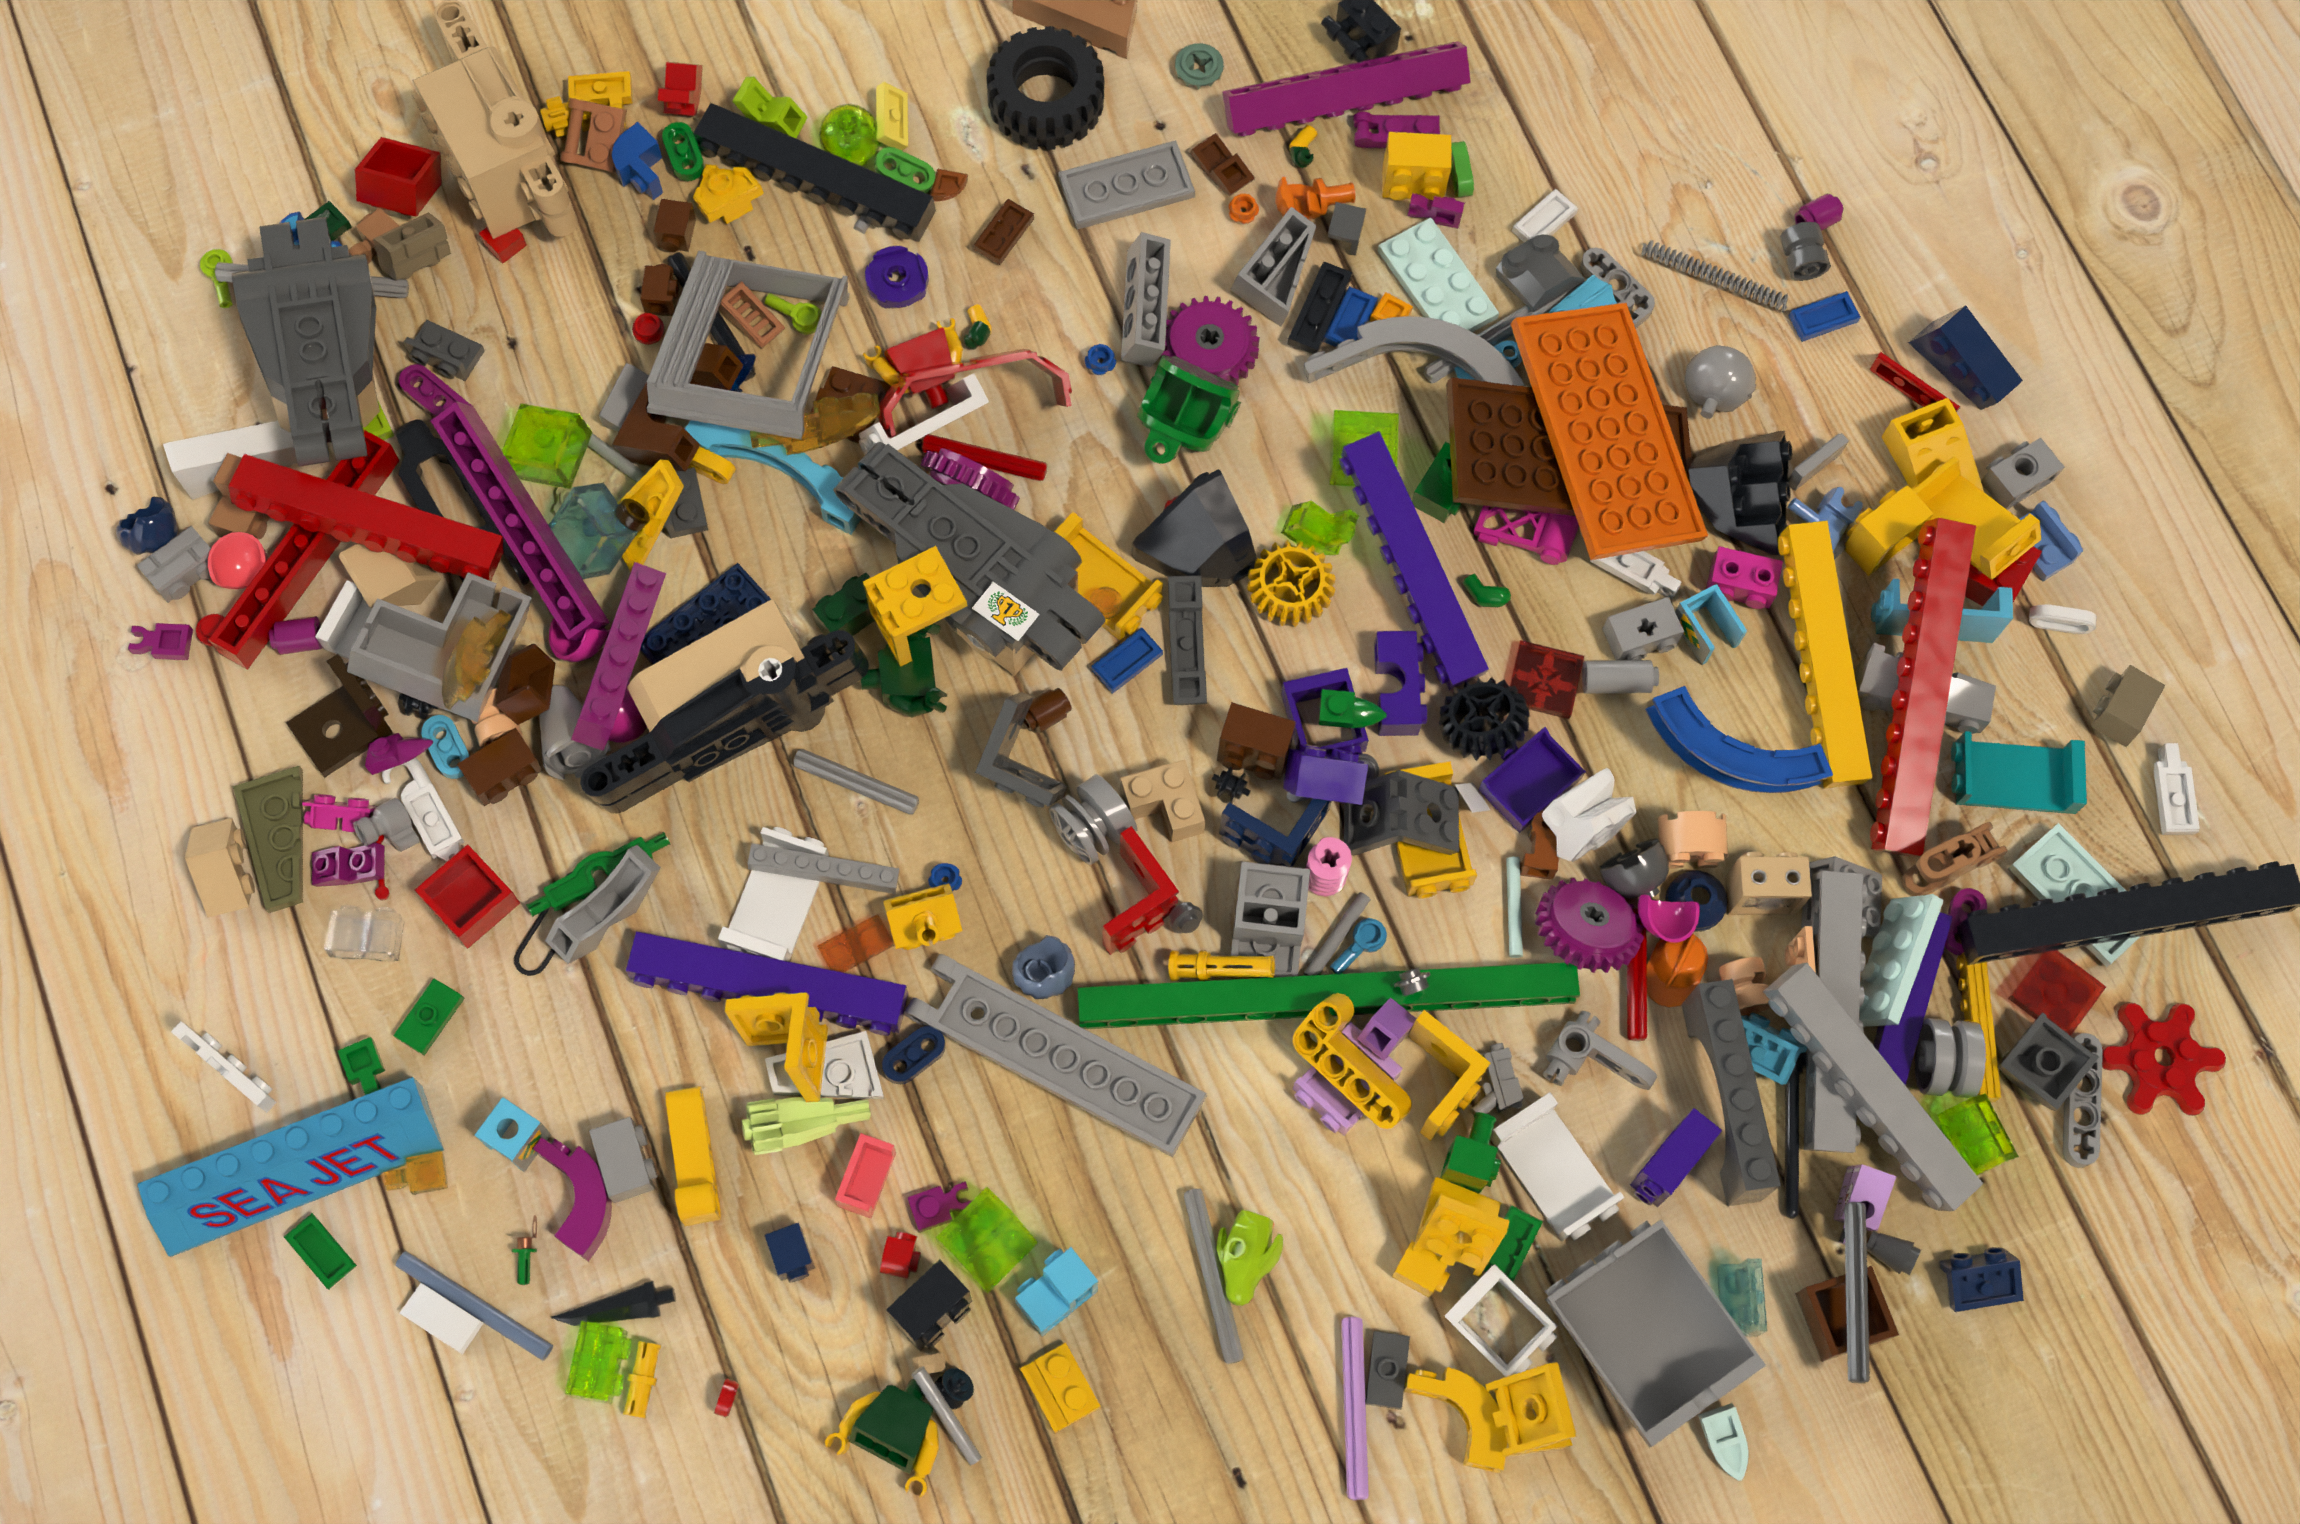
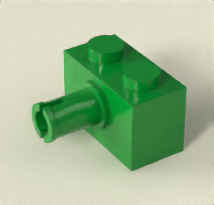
M1445 442L1414 491L1412 498L1415 508L1442 523L1446 522L1450 514L1456 516L1463 504L1453 502L1450 443Z
M1475 1112L1469 1138L1456 1135L1448 1148L1440 1176L1441 1179L1479 1194L1485 1186H1491L1492 1181L1497 1177L1501 1160L1495 1158L1498 1147L1489 1145L1494 1123L1496 1122L1494 1116Z

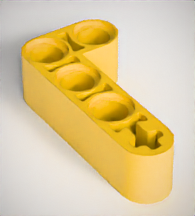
M1341 993L1332 994L1316 1005L1296 1029L1292 1040L1294 1048L1377 1126L1385 1129L1392 1128L1410 1113L1412 1109L1411 1099L1397 1083L1341 1033L1354 1014L1353 1002L1346 995ZM1329 1007L1336 1011L1337 1019L1330 1014ZM1309 1031L1316 1035L1318 1043L1311 1039ZM1335 1055L1342 1059L1344 1066L1337 1063ZM1361 1079L1368 1083L1370 1090L1363 1087Z
M697 1086L665 1092L678 1188L675 1189V1200L679 1219L684 1226L721 1220L702 1087Z

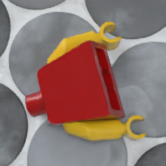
M950 318V327H942L940 321H937L936 330L886 349L884 352L885 357L878 345L874 346L877 353L876 356L868 357L865 352L863 356L867 366L870 369H875L879 376L892 386L893 383H898V376L903 375L902 372L946 363L961 362L963 347L956 332L955 320ZM956 373L912 381L904 393H908L911 398L925 393L931 409L938 408L949 403L942 385L952 382L955 379Z

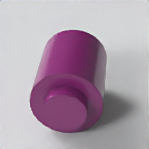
M318 617L275 622L274 629L269 630L272 649H278L280 655L322 649L323 647L315 637L321 627Z

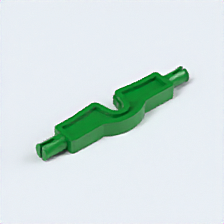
M662 832L646 842L642 837H639L613 852L603 851L589 855L579 862L573 873L544 887V896L526 904L530 914L534 917L550 907L556 912L574 902L587 898L598 888L592 877L596 870L604 871L608 877L620 863L627 850L636 845L653 859L652 853L670 845L666 834Z

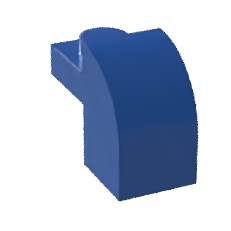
M637 122L617 138L612 149V159L618 179L623 187L632 182L633 186L641 194L646 192L655 200L663 194L659 177L650 167L660 161L662 155L658 141Z

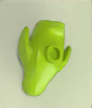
M1241 1210L1237 1214L1228 1238L1226 1228L1222 1227L1219 1230L1217 1239V1253L1223 1269L1227 1299L1237 1306H1243L1251 1302L1254 1297L1255 1288L1260 1280L1278 1263L1283 1250L1282 1234H1278L1272 1243L1274 1222L1266 1216L1247 1210Z

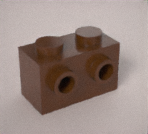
M516 728L457 764L484 807L490 803L495 804L506 798L509 791L519 785L524 786L536 779L538 773L543 771Z

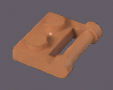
M570 98L568 106L571 108L565 151H561L560 161L616 172L612 159V149L617 138L623 133L627 110ZM588 111L592 112L585 155L577 154L583 113Z

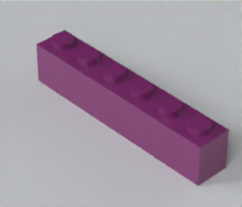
M634 562L571 740L604 751L666 573Z

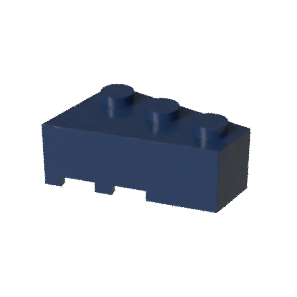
M1966 305L1934 320L1908 342L1980 410L2000 402L2023 381Z

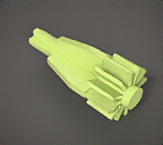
M791 1097L776 1101L775 1098L747 1102V1119L742 1120V1131L744 1140H750L754 1155L782 1151V1148L799 1146L836 1132V1127L840 1124L870 1120L869 1102L866 1099L834 1105L832 1098H820V1102L806 1103L803 1097Z

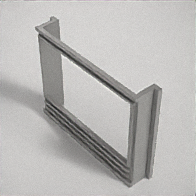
M698 251L647 380L649 402L647 413L802 440L805 431L804 408L839 305L847 306L849 301L848 276L843 275L841 279L707 256L705 251ZM742 281L750 290L825 302L792 401L690 384L727 286L735 287Z

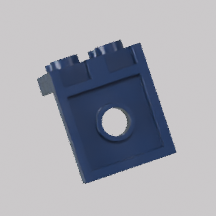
M1313 798L1288 837L1229 802L1222 812L1219 834L1222 835L1223 841L1236 849L1242 847L1250 852L1251 857L1259 864L1293 867L1329 812L1332 801Z

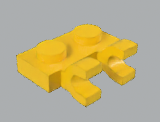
M630 71L568 76L569 99L575 98L624 109V104H633ZM584 111L581 125L582 131H589L592 112Z

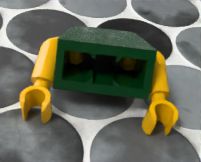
M915 1379L910 1380L904 1391L893 1385H887L882 1392L874 1391L855 1400L839 1423V1432L827 1436L825 1446L830 1447L834 1439L839 1437L842 1441V1447L836 1455L845 1454L849 1450L851 1442L908 1474L914 1469L916 1471L915 1475L911 1476L906 1482L905 1491L908 1493L910 1483L918 1480L923 1485V1490L920 1494V1497H922L928 1487L925 1477L931 1473L939 1450L937 1424L931 1419L933 1408L931 1405L923 1402L925 1395Z

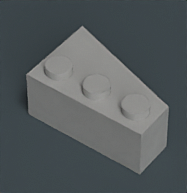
M1292 207L1242 268L1231 288L1234 293L1280 327L1289 313L1317 226Z

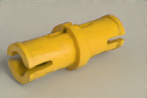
M638 1341L633 1372L628 1374L627 1381H630L623 1415L646 1418L651 1388L656 1386L657 1378H654L661 1345Z

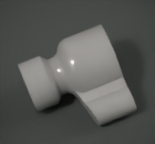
M397 798L377 806L371 818L363 817L353 822L355 832L365 846L378 841L381 835L386 836L400 852L420 842L412 828L407 810Z

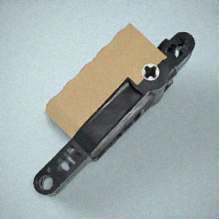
M771 599L637 673L627 686V689L650 733L585 769L581 775V788L603 809L610 813L618 814L682 779L691 782L705 773L790 731L804 732L811 730L821 722L825 714V707L834 702L833 695L865 677L869 668L868 659L851 634L844 630H836L827 635H817L809 640L807 646L804 647L794 627L775 601Z

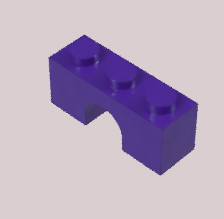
M1377 631L1374 641L1375 674L1392 675L1402 685V689L1395 693H1380L1377 706L1387 716L1378 722V735L1418 736L1422 724L1427 723L1426 704H1421L1420 693L1425 692V674L1419 673L1418 662H1423V643L1417 642V631Z

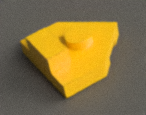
M705 164L701 184L696 188L693 199L695 205L709 223L722 218L728 224L752 211L751 201L763 195L764 192L762 186L747 168L719 169L718 165Z

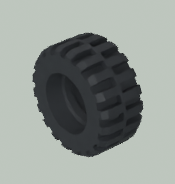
M1045 26L1043 30H1037V27L1027 29V33L1021 34L1019 31L1012 35L1010 42L1007 40L1003 41L998 46V53L995 52L992 55L986 76L988 107L990 108V114L994 123L999 124V130L1004 135L1009 136L1011 134L1012 141L1020 145L1023 142L1028 143V148L1038 149V146H1045L1046 150L1056 149L1057 145H1063V148L1072 145L1075 138L1078 141L1082 140L1088 135V129H1094L1104 107V68L1101 60L1098 59V53L1092 46L1089 45L1087 47V41L1081 36L1073 37L1071 31L1063 28L1061 31H1056L1052 26ZM1040 75L1060 77L1073 87L1071 92L1063 98L1049 102L1030 99L1018 90L1025 81Z

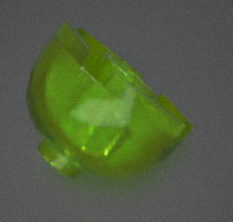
M838 105L831 109L821 121L819 128L821 149L857 165H866L868 159L879 153L881 142L877 141V120L871 112L859 105Z

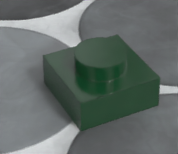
M330 201L304 219L326 217L331 241L336 240L352 227L349 220Z

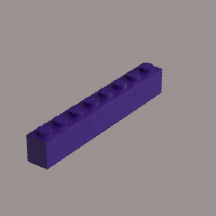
M1380 431L1344 446L1341 453L1342 458L1339 459L1341 468L1346 477L1351 475L1356 486L1352 488L1355 499L1359 506L1365 505L1369 517H1366L1368 527L1372 535L1378 534L1383 546L1380 547L1382 558L1386 565L1392 564L1396 576L1393 577L1395 586L1400 595L1405 593L1410 603L1407 606V611L1414 625L1419 623L1424 635L1420 636L1426 653H1432L1437 662L1434 670L1441 684L1446 683L1448 689L1451 690L1464 684L1465 681L1469 682L1485 675L1489 670L1488 665Z
M637 931L626 967L628 976L631 980H634L633 983L637 986L653 988L654 984L665 986L667 991L679 995H687L688 991L700 993L701 998L714 1002H720L721 998L736 999L745 995L760 997L771 996L776 993H808V1007L817 1008L820 1013L819 1022H822V1019L825 1018L835 1020L836 1025L848 1029H855L856 1025L870 1027V1032L889 1036L890 1032H900L908 998L907 986L903 984Z

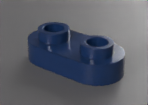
M924 1026L892 1048L884 1056L882 1062L886 1078L894 1084H906L942 1057L945 1051L943 1034L931 1026ZM931 1041L935 1046L931 1051H924L922 1049L923 1043ZM899 1062L907 1065V1069L902 1073L894 1070L895 1065Z

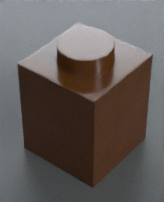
M661 199L653 230L659 248L669 252H689L696 223L692 203Z

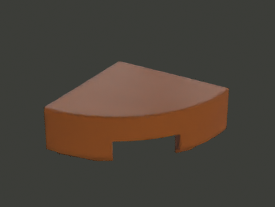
M937 168L931 191L934 201L949 200L961 193L968 182V174Z

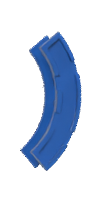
M1686 686L1654 697L1652 699L1654 705L1645 709L1662 740L1680 759L1700 774L1732 788L1760 793H1786L1820 785V780L1833 776L1821 744L1795 750L1772 751L1755 748V746L1743 743L1729 735L1726 736L1716 729L1698 709Z

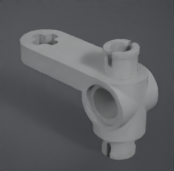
M1581 1011L1576 1022L1568 1021L1546 1056L1550 1064L1544 1070L1543 1076L1550 1080L1554 1073H1556L1557 1076L1552 1083L1559 1086L1563 1085L1568 1074H1577L1587 1056L1641 1089L1650 1090L1657 1079V1074L1647 1065L1595 1034L1594 1031L1601 1022L1596 1016H1593L1592 1020L1587 1023L1591 1015L1587 1011ZM1569 1038L1577 1040L1581 1045V1051H1570L1566 1046L1565 1040Z

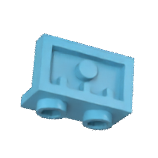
M1751 1012L1750 1016H1741L1754 1071L1781 1085L1787 1084L1800 1053L1806 1052L1808 1047L1797 1041L1789 1029L1782 1028L1779 1031L1769 1026L1770 1020L1759 1014Z

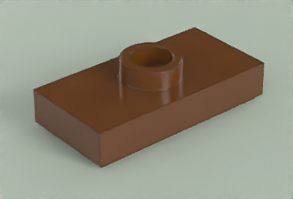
M1007 199L974 243V251L1001 265L1034 220V213Z

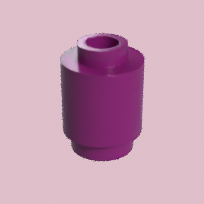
M1826 193L1801 206L1799 211L1795 213L1794 219L1796 224L1816 222L1820 225L1822 231L1840 222L1844 209L1838 197Z

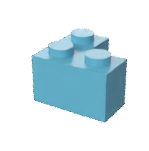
M1072 1247L1065 1252L1060 1248L1044 1261L1046 1266L1043 1269V1276L1037 1281L1034 1277H1031L1017 1289L1019 1295L1015 1297L1016 1304L1042 1337L1098 1292V1280Z

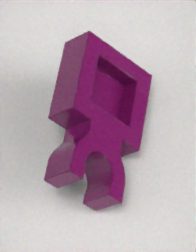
M1412 193L1407 216L1415 218L1431 217L1437 225L1459 229L1465 202L1457 201L1451 197L1434 196V199L1431 200L1422 195Z
M156 623L155 631H149L141 626H132V634L135 637H143L142 642L139 644L129 643L128 650L132 654L141 655L151 651V655L155 659H189L193 629L190 625Z
M966 1181L955 1185L946 1194L943 1193L942 1187L938 1186L907 1197L919 1233L952 1222L950 1212H967L975 1209L972 1200L966 1203H960L957 1200L959 1193L968 1191Z

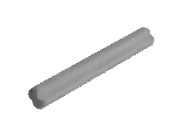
M799 749L794 757L793 763L795 767L907 814H914L918 807L919 798L916 795L805 749Z

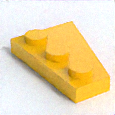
M659 460L601 519L630 572L634 562L644 565L684 488L682 481L669 460ZM624 499H633L647 510L650 520L641 531H633L627 528L617 518L615 509Z

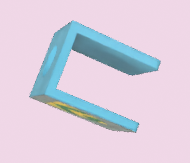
M1717 584L1680 602L1675 611L1684 630L1682 636L1701 665L1707 663L1715 648L1693 615L1694 612L1706 607L1733 648L1739 646L1747 633V629Z
M502 1097L475 1133V1136L490 1150L494 1148L510 1159L521 1171L525 1172L538 1155L533 1148L541 1138L548 1141L551 1133L540 1121ZM516 1121L518 1124L517 1134L511 1139L501 1138L512 1122Z

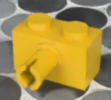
M949 883L883 901L896 949L911 950L920 947L922 944L930 946L929 940H932L934 945L938 941L949 940L955 937L956 933L963 931Z

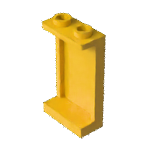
M1072 512L1054 532L1067 540L1081 557L1082 563L1075 570L1078 572V593L1097 607L1103 614L1106 621L1102 627L1118 640H1121L1127 633L1131 635L1138 629L1142 623L1141 617L1148 610L1152 612L1159 606L1163 600V583L1158 579L1154 583L1083 528V519Z
M1451 761L1401 770L1452 786L1453 769ZM1427 808V814L1430 815L1432 818V813L1429 810V808ZM1460 816L1458 853L1448 855L1402 841L1395 842L1408 897L1417 895L1419 899L1430 898L1437 895V891L1448 889L1452 893L1466 891L1471 888L1470 885H1474L1477 872L1471 866Z

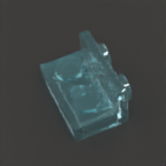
M1746 1259L1740 1264L1719 1265L1717 1267L1719 1300L1746 1337H1758L1767 1331L1762 1259Z

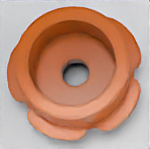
M1245 193L1235 196L1228 206L1231 219L1243 224L1252 222L1255 218L1254 216H1257L1259 213V206L1255 199Z

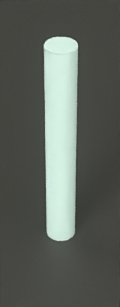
M1508 857L1506 858L1509 957L1521 958L1523 957L1520 858Z

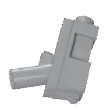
M1503 1043L1491 1045V1052L1483 1054V1057L1491 1063L1486 1070L1489 1083L1483 1084V1091L1486 1096L1470 1109L1473 1115L1475 1112L1487 1114L1495 1106L1498 1113L1510 1107L1519 1109L1522 1106L1524 1098L1518 1077L1515 1078L1511 1052L1509 1048L1504 1049Z

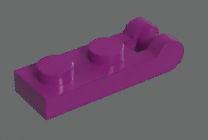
M1362 111L1357 112L1353 116L1354 127L1357 128V132L1354 134V144L1359 148H1386L1389 132L1440 134L1439 115H1371L1369 112ZM1369 129L1377 130V134L1371 133Z

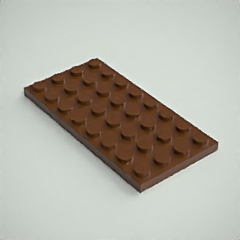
M1451 377L1447 381L1446 386L1453 502L1575 516L1532 387ZM1663 405L1690 482L1688 469L1692 464L1687 408Z

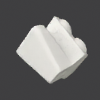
M1608 768L1599 771L1556 798L1543 811V820L1557 836L1558 857L1574 862L1590 850L1600 848L1612 839L1637 813L1633 797L1612 798L1615 780Z

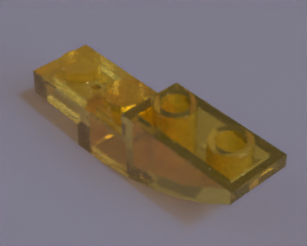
M857 393L850 397H825L818 401H812L814 413H804L805 431L802 440L750 431L752 448L785 444L786 454L792 455L836 443L858 432L880 416L877 393Z
M500 609L487 623L474 616L463 631L444 668L442 697L444 707L451 710L459 700L465 703L474 692L476 685L480 687L490 675L492 670L487 666L494 656L492 652L495 646L499 648L502 645L508 632L506 627L512 618L504 610Z

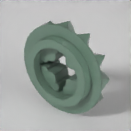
M1195 43L1184 47L1178 53L1175 60V68L1178 78L1183 79L1186 86L1192 84L1200 89L1203 85L1211 87L1214 81L1220 80L1224 69V61L1219 51L1214 47L1203 43ZM1194 60L1200 66L1205 65L1204 73L1199 69H1194Z

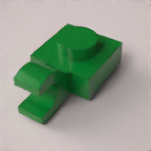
M371 1037L338 1050L346 1076L352 1085L361 1082L365 1095L382 1089L376 1075L384 1072L385 1068L375 1041Z

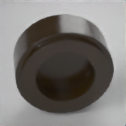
M624 499L615 509L619 521L633 531H641L650 520L647 510L633 499Z

